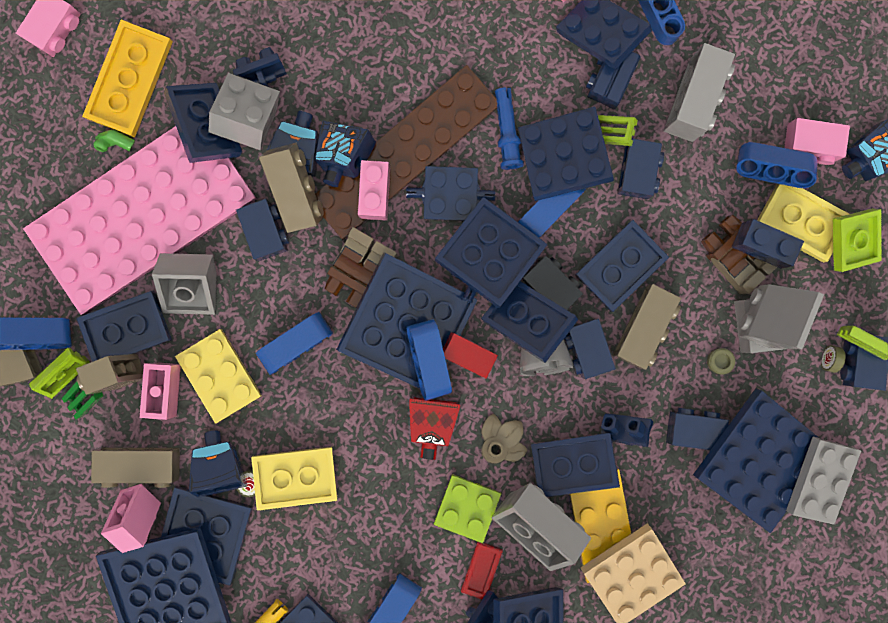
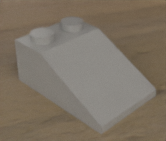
M771 284L760 285L754 289L750 296L749 302L751 306L748 314H744L740 321L739 328L741 331L739 336L768 348L802 350L824 294Z

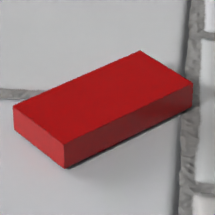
M453 332L450 333L443 347L445 359L486 379L498 355Z
M477 541L461 587L462 593L483 599L490 589L503 549Z

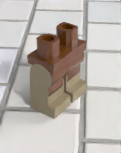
M729 215L719 224L728 235L721 239L713 231L703 238L701 243L708 251L705 256L712 261L714 266L739 294H750L766 278L765 276L770 275L777 267L732 248L742 222L734 215Z
M352 227L348 239L327 273L330 277L324 289L338 297L344 285L350 287L353 290L345 302L357 308L383 252L395 258L398 255L395 251L378 241L375 242L373 238Z

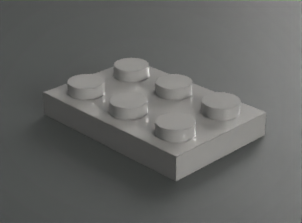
M812 437L786 511L794 516L835 524L861 450Z

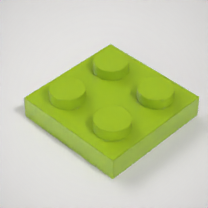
M872 208L833 218L834 271L844 272L882 261L881 209Z
M452 474L434 525L483 543L501 492Z

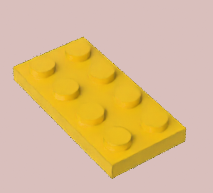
M120 20L82 117L135 138L173 41L163 35Z
M618 468L620 488L569 494L574 522L579 523L591 537V540L581 554L583 566L631 534Z

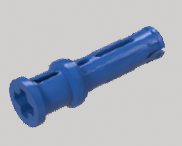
M506 87L495 90V96L497 99L501 137L498 141V147L501 148L503 161L500 166L503 170L517 169L523 167L524 162L520 159L519 145L521 144V139L516 135L511 88H507V91Z

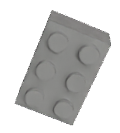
M704 43L689 59L663 132L693 142L700 136L702 137L706 131H710L713 128L717 115H714L716 106L722 103L726 94V90L723 89L725 81L731 78L735 69V65L732 64L735 57L734 53Z
M531 483L511 492L491 517L549 571L575 564L591 540V537L579 523L572 521L565 514L562 507L552 503L544 495L542 489Z

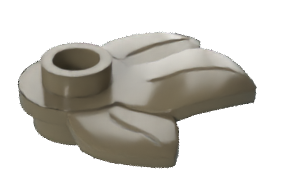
M495 414L490 415L485 420L481 429L484 439L481 453L487 462L492 464L500 463L503 460L515 462L524 457L528 450L523 444L519 443L523 435V424L521 421L513 420L502 425ZM493 445L499 448L498 455H494L491 452Z

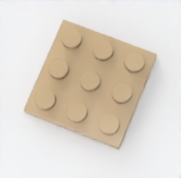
M648 523L581 567L582 572L616 623L630 622L685 585L684 580Z

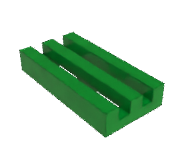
M76 382L61 399L64 403L67 401L71 403L67 408L69 411L76 410L73 416L77 420L83 417L103 397L102 392L94 393L81 406L80 403L88 395L85 394V391H82L75 397L82 390L78 382Z

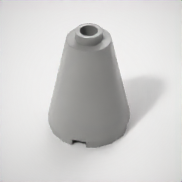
M564 339L546 363L521 348L519 369L522 376H535L534 371L536 373H544V375H551L573 368V362Z

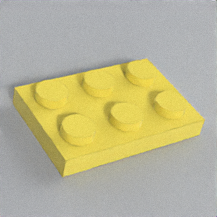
M777 184L758 221L803 240L804 243L801 251L824 263L829 261L833 253V218L849 215V213L803 188Z
M222 329L175 356L215 424L262 396Z
M332 447L251 457L257 510L337 501Z

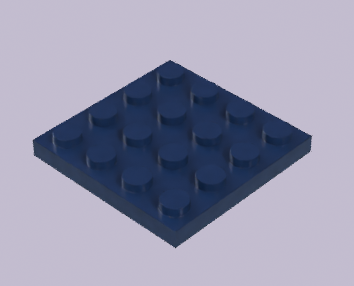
M383 252L336 350L420 389L407 336V326L434 319L439 330L442 347H444L451 332L459 336L461 335L478 299L474 298L472 303H468L470 295L464 301L462 299L464 292Z
M755 388L693 476L771 533L787 512L786 510L812 437H819L762 390Z
M201 528L146 541L144 547L124 553L120 552L117 548L100 551L96 555L119 623H232Z

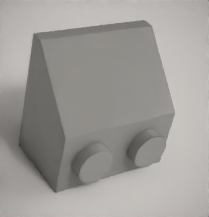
M160 253L152 272V277L162 312L168 314L215 315L217 272L213 255Z

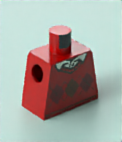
M410 397L411 442L422 443L420 458L436 460L437 446H449L459 413L460 403L434 399L425 401L424 398Z

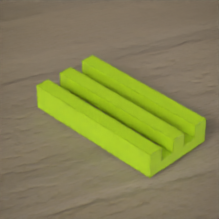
M598 115L599 123L627 125V128L601 127L602 134L625 135V137L603 136L605 144L632 146V136L635 135L634 126H637L638 122L635 117Z
M856 326L840 327L837 333L838 336L883 360L888 359V343Z
M67 348L29 383L31 390L52 399L78 375L76 368L90 362L84 355L81 357L80 353H74L72 349Z

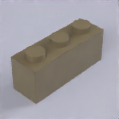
M297 142L267 150L259 159L287 233L317 226L323 218L324 209L322 203L316 198L314 180L307 173L304 152L299 149Z
M654 284L647 285L613 355L640 369L646 370L648 366L651 367L657 358L658 353L655 351L659 343H663L668 336L669 329H667L670 320H674L680 311L681 306L678 304L681 298Z
M138 354L106 356L76 368L78 385L85 391L86 395L116 390L143 380V367Z
M99 448L93 450L91 483H101V487L104 488L117 487L118 483H128V487L139 484L145 486V483H154L156 488L170 487L171 483L179 480L180 448Z

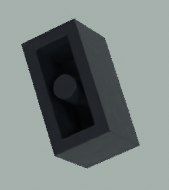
M547 256L543 257L521 279L527 286L566 310L583 295L579 290L581 288L579 282L572 276L567 277L561 271L563 269L562 265L554 257L550 259Z

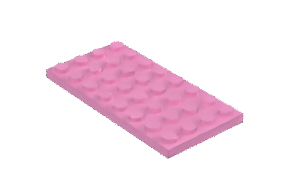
M175 126L23 229L79 313L86 315L153 270L160 253H178L236 214V209L249 205L257 198L230 158L189 163Z

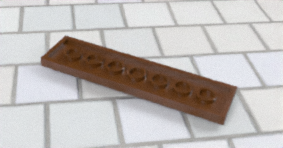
M468 65L463 67L376 141L375 147L367 161L389 162L390 182L388 201L424 172L426 166H431L497 109V99ZM360 173L355 178L342 175L338 187L326 184L315 193L317 200L322 203L324 209L323 218L342 240L349 235L352 227L357 229L367 220L361 219L358 216Z

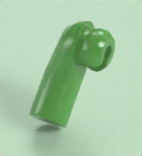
M108 130L99 133L95 137L96 140L93 145L100 152H106L108 147L114 145L130 152L135 140L116 130Z

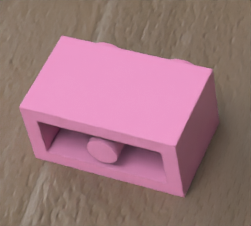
M36 0L16 34L54 57L56 53H59L64 48L65 39L69 32L75 30L78 26L81 14L63 0Z
M796 118L787 125L784 148L811 153L817 157L819 164L832 165L835 161L846 157L850 126Z
M361 160L358 216L361 219L387 220L390 182L389 162Z
M156 362L144 364L139 418L167 420L177 417L180 364Z
M142 484L120 490L101 534L122 553L144 547L161 503Z

